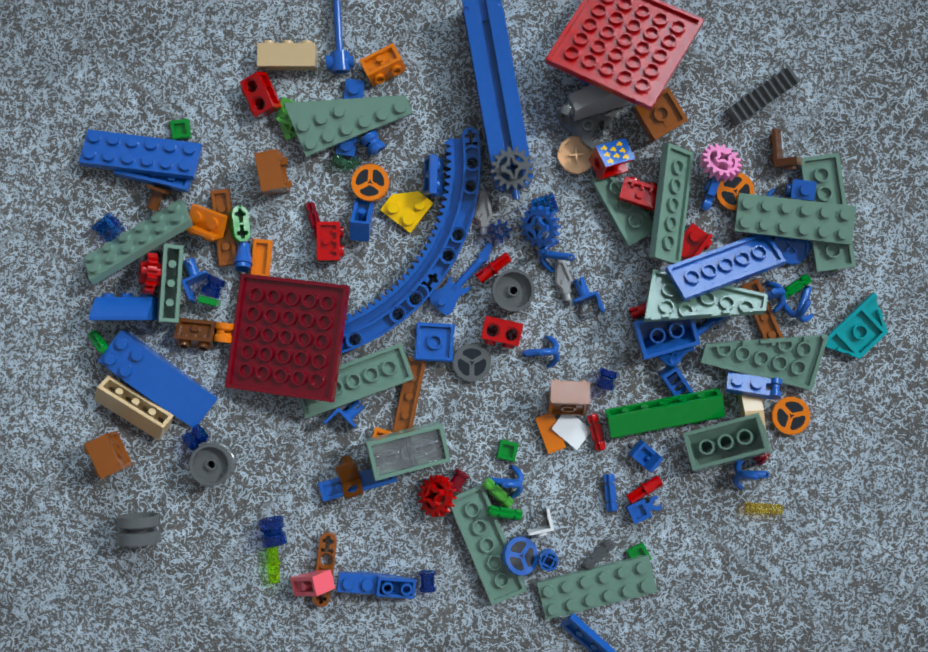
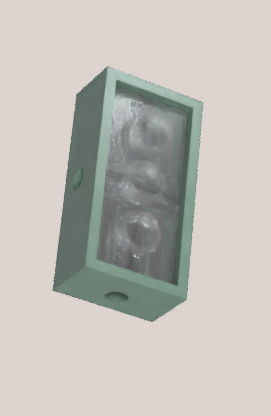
M439 421L364 440L371 474L375 481L450 462L443 424Z

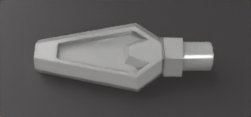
M479 191L474 215L479 222L478 228H480V235L482 236L488 235L489 221L493 217L487 191Z
M555 259V285L560 289V293L563 294L564 302L570 301V293L572 292L570 286L573 279L565 261Z

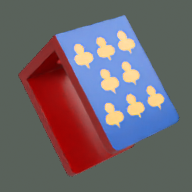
M623 138L595 146L589 162L598 180L627 173L628 168L625 163L634 161L635 156L626 139Z

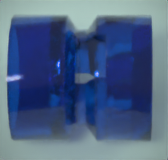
M282 515L258 520L259 530L263 532L261 536L263 548L276 547L287 543L286 532L282 530L285 526Z

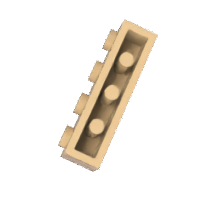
M110 375L96 389L94 398L96 402L157 440H160L170 428L174 417L173 414Z

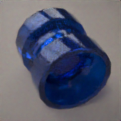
M209 274L207 285L203 286L201 292L219 299L221 295L220 290L225 287L227 282Z
M600 368V376L596 380L595 386L613 391V383L618 373Z
M197 424L190 433H185L182 439L187 447L194 451L199 447L200 443H205L209 440V436Z

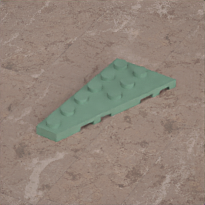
M406 95L284 103L306 157L413 115Z
M653 269L643 322L761 315L766 312L768 294L728 285L683 302L667 273Z
M821 334L704 343L700 362L748 375L780 378L784 384L812 390L829 335Z

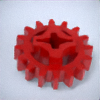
M148 252L145 261L140 262L138 278L139 284H142V294L153 295L155 286H159L162 269L161 263L157 262V253Z
M442 475L429 476V480H424L425 486L420 485L422 493H418L421 496L418 503L423 504L421 510H426V515L444 517L445 513L451 512L449 507L455 506L452 501L457 499V497L453 496L456 489L451 488L454 483L448 482V477H443Z

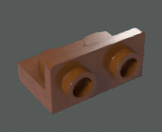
M179 318V323H177L174 333L176 345L182 349L214 350L215 344L213 339L216 333V321Z

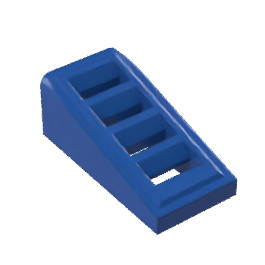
M666 366L657 372L673 396H677L685 390H688V393H693V390L677 366ZM679 377V379L676 382L670 384L671 381ZM683 383L684 386L679 388L677 391L674 390L676 387Z

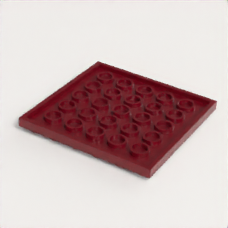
M241 273L225 387L335 402L350 286Z

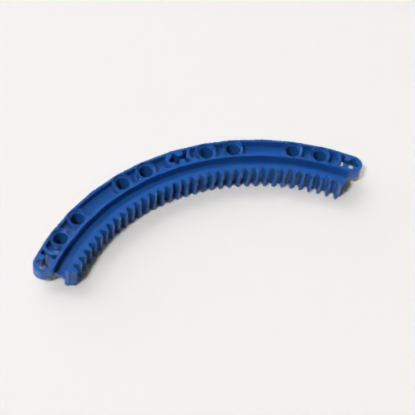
M468 127L463 131L462 138H449L445 142V146L448 147L446 154L449 155L446 157V161L449 162L446 164V168L450 170L446 172V176L449 178L445 179V184L449 186L444 187V191L447 193L443 194V198L447 201H441V205L445 208L439 209L442 216H437V220L440 223H434L437 230H431L434 237H428L431 243L424 244L427 250L420 251L423 257H416L419 261L418 263L412 262L414 269H407L409 275L402 274L404 281L397 280L399 286L391 285L393 291L387 289V296L381 294V301L375 298V305L368 303V309L361 307L362 313L355 310V316L350 313L348 314V320L346 319L341 354L357 349L385 335L404 322L426 302L430 295L441 285L452 268L471 227L480 189L481 148L477 129ZM468 132L476 135V137H473V144L477 143L478 146L471 144L466 147L465 144H470L469 138H465ZM475 160L478 166L470 169L467 166V162ZM467 183H474L476 185L475 191H467L465 188ZM458 230L464 234L463 238L459 241L453 238V233ZM446 251H451L454 254L451 261L443 259V254ZM437 274L438 282H433L430 285L433 288L430 291L423 282L425 281L428 284L430 282L429 275L434 276ZM413 294H418L421 297V301L417 305H413L410 302ZM396 309L403 311V318L400 320H396L393 317V312ZM353 334H357L360 337V342L357 345H353L350 342Z

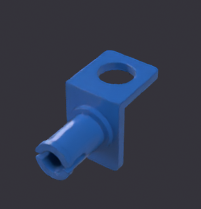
M188 258L189 262L184 260L183 264L189 277L181 280L189 301L195 304L197 300L191 285L211 277V275L206 270L199 272L195 258Z
M580 277L579 281L578 279L572 281L579 296L573 300V306L595 298L601 315H604L605 309L598 291L589 292L584 277Z
M359 400L355 401L346 411H342L338 407L322 424L325 425L339 413L355 428L356 425L353 423V419L365 407L361 404L355 409L361 403Z

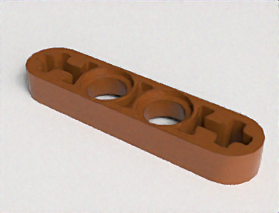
M331 531L323 533L320 537L316 571L331 570V574L334 575L337 536ZM330 536V539L334 540V542L330 543L329 550L322 551V548L326 549L327 545L323 539ZM322 555H329L332 559L331 563L323 564L321 561ZM332 590L324 593V597H327V599H324L323 602H320L317 596H313L314 604L318 607L326 606L330 601Z

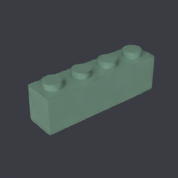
M161 245L160 263L162 273L158 287L156 322L179 323L183 245Z

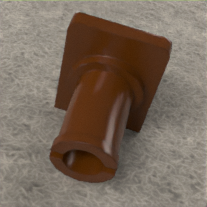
M147 184L146 187L150 188L152 193L146 208L158 212L163 196H171L172 189Z
M349 455L342 456L340 459L341 465L335 468L343 485L344 497L349 499L364 492L360 474L352 457ZM358 486L356 491L348 492L350 487Z

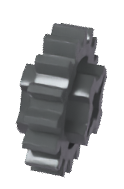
M508 147L507 152L501 149V156H494L497 162H491V166L495 167V169L491 170V174H496L493 180H500L499 186L501 187L505 184L506 190H509L510 186L517 190V185L523 188L525 186L523 181L529 182L530 178L528 175H533V171L529 170V168L533 167L534 164L528 163L531 156L525 157V150L519 153L518 147L514 151H511V148ZM514 156L519 157L523 162H518ZM506 157L507 162L505 165L499 166L500 162ZM510 162H512L513 167H517V169H515L514 177L513 173H511V170H507L510 166ZM525 171L524 176L518 180V174ZM501 175L508 176L510 181L505 180Z

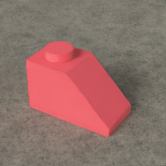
M317 570L290 577L294 596H319L335 589L331 570Z

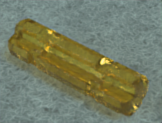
M746 502L744 505L746 513L783 514V506L781 504H754L753 502Z

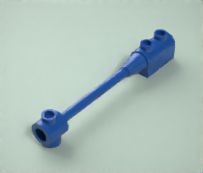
M333 0L336 51L326 55L327 71H331L334 74H345L350 72V67H354V57L349 56V51L343 50L341 1Z

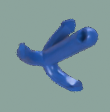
M556 239V242L551 243V245L541 247L537 251L541 265L554 273L555 269L547 262L546 258L573 261L575 259V255L572 253L547 251L559 243L558 239Z
M766 281L765 285L773 288L770 292L766 293L768 294L767 300L779 298L777 305L771 311L774 314L784 306L786 291L780 284Z
M807 285L804 287L796 311H793L785 301L783 308L787 315L797 318L801 322H807L814 317L813 313L804 316L811 305V300L809 299L812 291L811 286Z
M545 335L544 338L552 344V348L522 351L524 357L553 355V359L547 365V368L554 367L560 359L558 341L548 335Z
M744 460L734 464L735 476L733 482L738 489H744L740 482L741 478L757 480L769 477V472L741 470Z
M511 465L510 467L517 475V479L488 477L495 482V485L504 486L505 488H516L509 495L511 498L519 496L523 491L522 483L524 476L516 466Z

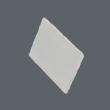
M561 415L552 427L554 432L576 450H578L590 434L589 427L572 415Z

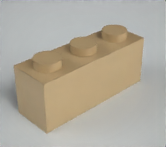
M264 40L263 43H257V67L260 70H317V46L310 40H303L301 43H293L291 40H283L282 43Z

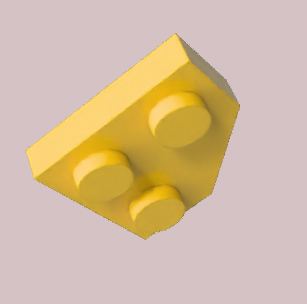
M419 191L392 194L380 210L411 234L434 203Z

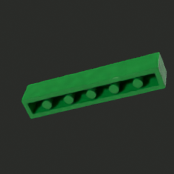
M718 388L605 409V416L610 437L622 438L625 435H639L651 430L659 431L662 428L679 427L688 423L696 424L704 420H717L720 417H725L723 395Z

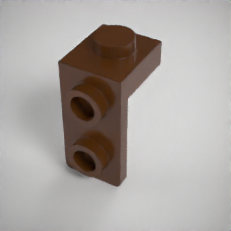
M772 129L769 139L771 146L773 145L771 163L774 167L784 168V171L796 170L797 166H802V158L800 157L783 158L781 130Z

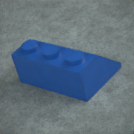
M103 293L102 297H95L89 314V320H156L158 297L140 293V297H133L132 293H121V297H114V294Z
M644 319L631 322L635 340L644 360L701 344L694 319L643 322Z

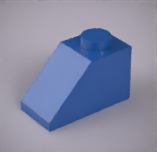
M355 198L350 219V240L369 242L374 202Z

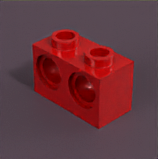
M257 71L239 82L242 87V94L246 97L249 103V110L254 117L264 118L282 108L266 72Z
M485 316L481 338L484 339V343L495 345L496 342L503 343V347L514 349V346H519L523 324ZM490 325H494L498 329V333L493 337L487 334V328ZM509 329L516 332V338L512 341H509L505 336Z

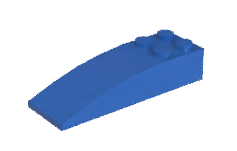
M120 330L108 346V350H105V353L98 360V362L141 394L194 429H196L218 399L128 330Z

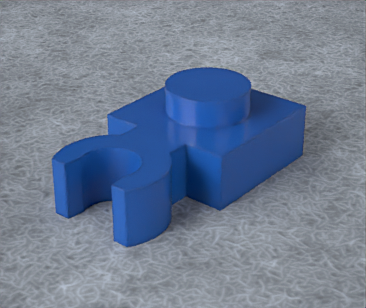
M713 176L710 180H706L703 190L706 192L700 209L710 210L721 178L719 181H716V177Z
M657 495L651 496L648 502L641 498L632 504L626 505L634 524L652 517L651 510L658 511L663 508L661 504L653 505V501L658 499Z

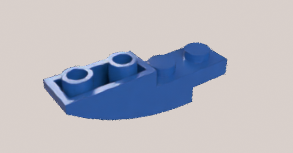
M338 571L337 592L375 594L377 597L414 599L416 579L367 571Z

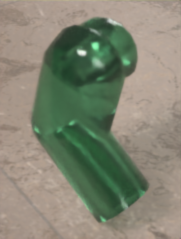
M335 154L332 157L333 165L344 171L361 165L358 156L349 160L342 158L340 154Z

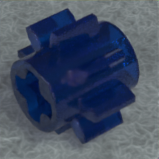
M498 219L497 225L490 224L493 231L488 232V234L494 235L493 242L496 239H500L502 244L503 238L510 239L507 233L512 231V228H507L508 221L502 224L500 219ZM498 227H501L503 230L506 231L503 232V236H499V233H495V231L498 230Z

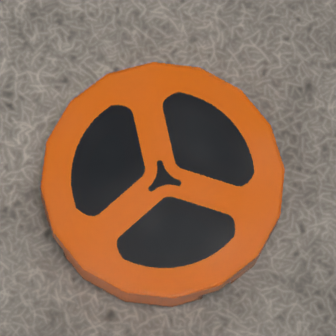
M376 164L362 165L354 172L351 180L352 190L355 195L367 202H375L382 199L386 195L390 184L385 170Z
M739 173L732 181L728 179L724 182L721 178L716 192V199L722 207L735 211L738 193L754 194V185L751 179L742 173Z
M784 397L779 399L772 408L771 421L780 432L795 435L802 432L808 426L810 410L803 400L796 397Z

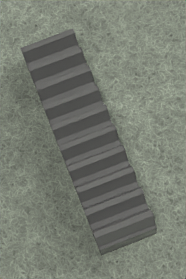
M788 66L729 107L725 112L733 124L738 126L798 84L800 80L791 67Z

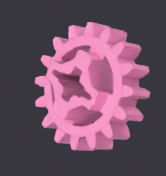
M716 143L714 147L710 144L708 148H705L699 160L701 161L700 167H705L703 172H709L710 178L715 176L716 181L722 178L726 182L728 179L732 181L734 177L738 176L742 168V164H740L741 158H736L738 153L731 152L732 148L726 149L724 144L722 147H719Z

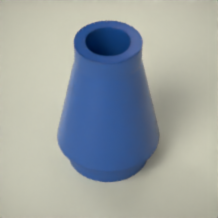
M247 242L239 243L233 262L235 270L239 272H248L253 266L250 244Z

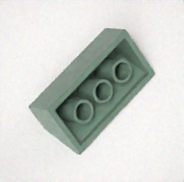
M759 413L683 433L692 470L695 472L773 453L768 434Z

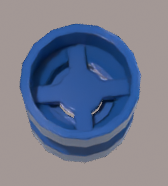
M376 130L367 133L360 139L362 145L367 147L370 157L375 156L386 147L384 142L379 140Z
M544 549L539 553L538 561L543 570L552 571L556 569L558 557L552 549Z

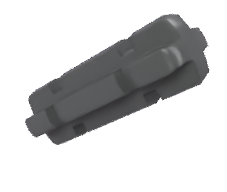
M607 539L603 546L598 547L590 555V558L587 557L583 561V565L588 570L592 569L595 563H599L609 554V550L612 551L616 547L615 543L611 539Z

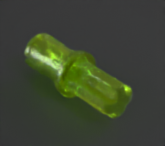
M278 544L266 545V566H268L269 583L275 584L280 582L279 565L281 561H279Z

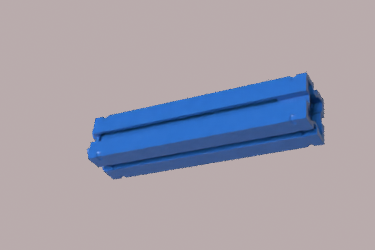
M462 0V12L490 169L493 170L495 167L491 166V162H497L494 156H501V149L507 152L508 147L511 148V151L518 147L519 153L525 150L524 156H530L502 0ZM514 156L518 162H523L519 157ZM506 157L500 162L499 166L505 165L507 162ZM510 162V166L507 170H511V173H513L514 177L515 169H517V167H513L512 162ZM525 171L518 174V180L524 176ZM501 175L505 180L510 181L508 176ZM528 175L530 178L529 182L523 181L525 185L523 188L529 187V184L534 179L533 175ZM493 180L494 190L498 189L499 192L508 191L505 184L501 187L499 186L500 180ZM517 185V190L510 186L509 190L511 189L512 200L520 199L519 189L522 188L520 185Z

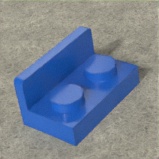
M430 154L424 157L423 196L441 197L443 195L444 160L443 158H438V155Z

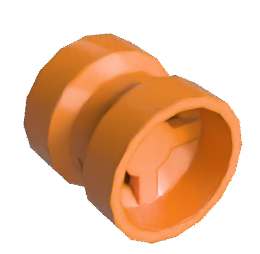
M215 322L216 334L213 341L231 343L234 324Z

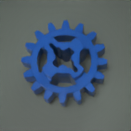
M543 205L537 206V208L532 207L524 212L526 217L521 218V221L524 222L523 225H520V228L524 229L521 235L527 236L526 242L532 241L531 246L537 245L538 248L547 247L551 243L556 242L555 237L560 235L557 229L561 228V225H557V221L560 218L554 217L555 211L549 212L550 207H545L544 209Z

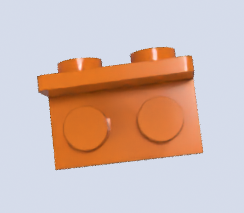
M394 43L359 60L372 87L382 84L386 80L406 71V67Z
M192 204L189 214L193 226L186 229L187 233L204 237V240L210 242L223 238L228 216L198 204Z

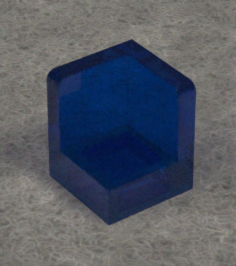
M553 193L530 201L532 207L537 208V206L543 205V209L550 207L549 212H559Z
M107 213L91 227L94 231L99 232L106 242L114 240L126 229L117 217L111 213Z

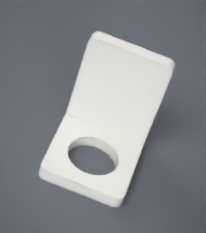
M548 506L545 508L549 525L527 530L528 536L536 534V537L547 535L549 531H554Z

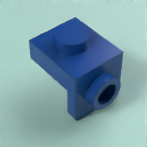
M792 179L790 184L786 185L785 195H788L789 199L814 201L817 182Z
M641 439L628 453L650 473L663 460V457Z

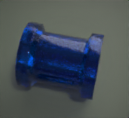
M419 571L421 576L419 591L423 593L435 592L434 576L436 571Z

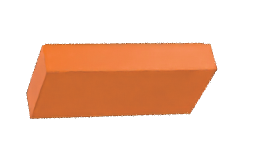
M253 239L251 256L253 266L250 268V274L270 276L273 240Z
M546 413L535 417L548 454L566 448L563 438L552 430V427L557 422L555 416Z

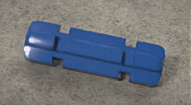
M611 473L604 474L606 510L613 512L617 510V502H615L617 500L616 487L613 484L615 477Z

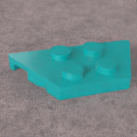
M875 292L862 301L828 334L825 347L861 359L888 333L886 324L883 322L882 311L878 307L877 294Z

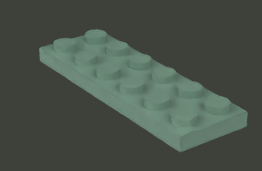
M664 143L661 153L649 258L672 265L680 262L682 256L694 153L671 143Z
M839 153L802 158V166H800L801 180L817 182L814 201L847 205ZM811 241L815 273L856 267L853 243L852 245H841Z
M738 193L733 232L852 245L856 206Z
M180 199L177 202L171 203L167 208L155 213L144 222L138 223L134 228L123 232L119 237L105 243L99 249L85 256L84 262L89 281L93 285L97 284L193 226L184 201Z
M402 343L340 365L335 402L299 398L305 418L309 419L415 380L404 347Z
M480 484L454 495L457 499L452 501L455 505L451 507L491 605L526 592L527 588L522 576L511 574L502 562V551L507 540L497 517L487 515V507L492 504L485 488Z
M645 554L635 556L632 559L627 558L595 566L590 570L583 569L536 581L546 620L658 592L649 555Z

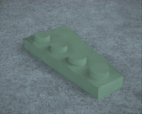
M596 176L590 180L627 247L652 234L653 221L650 215L638 206L618 200L622 185L614 176L598 180Z

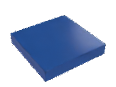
M417 322L414 360L453 363L455 324Z

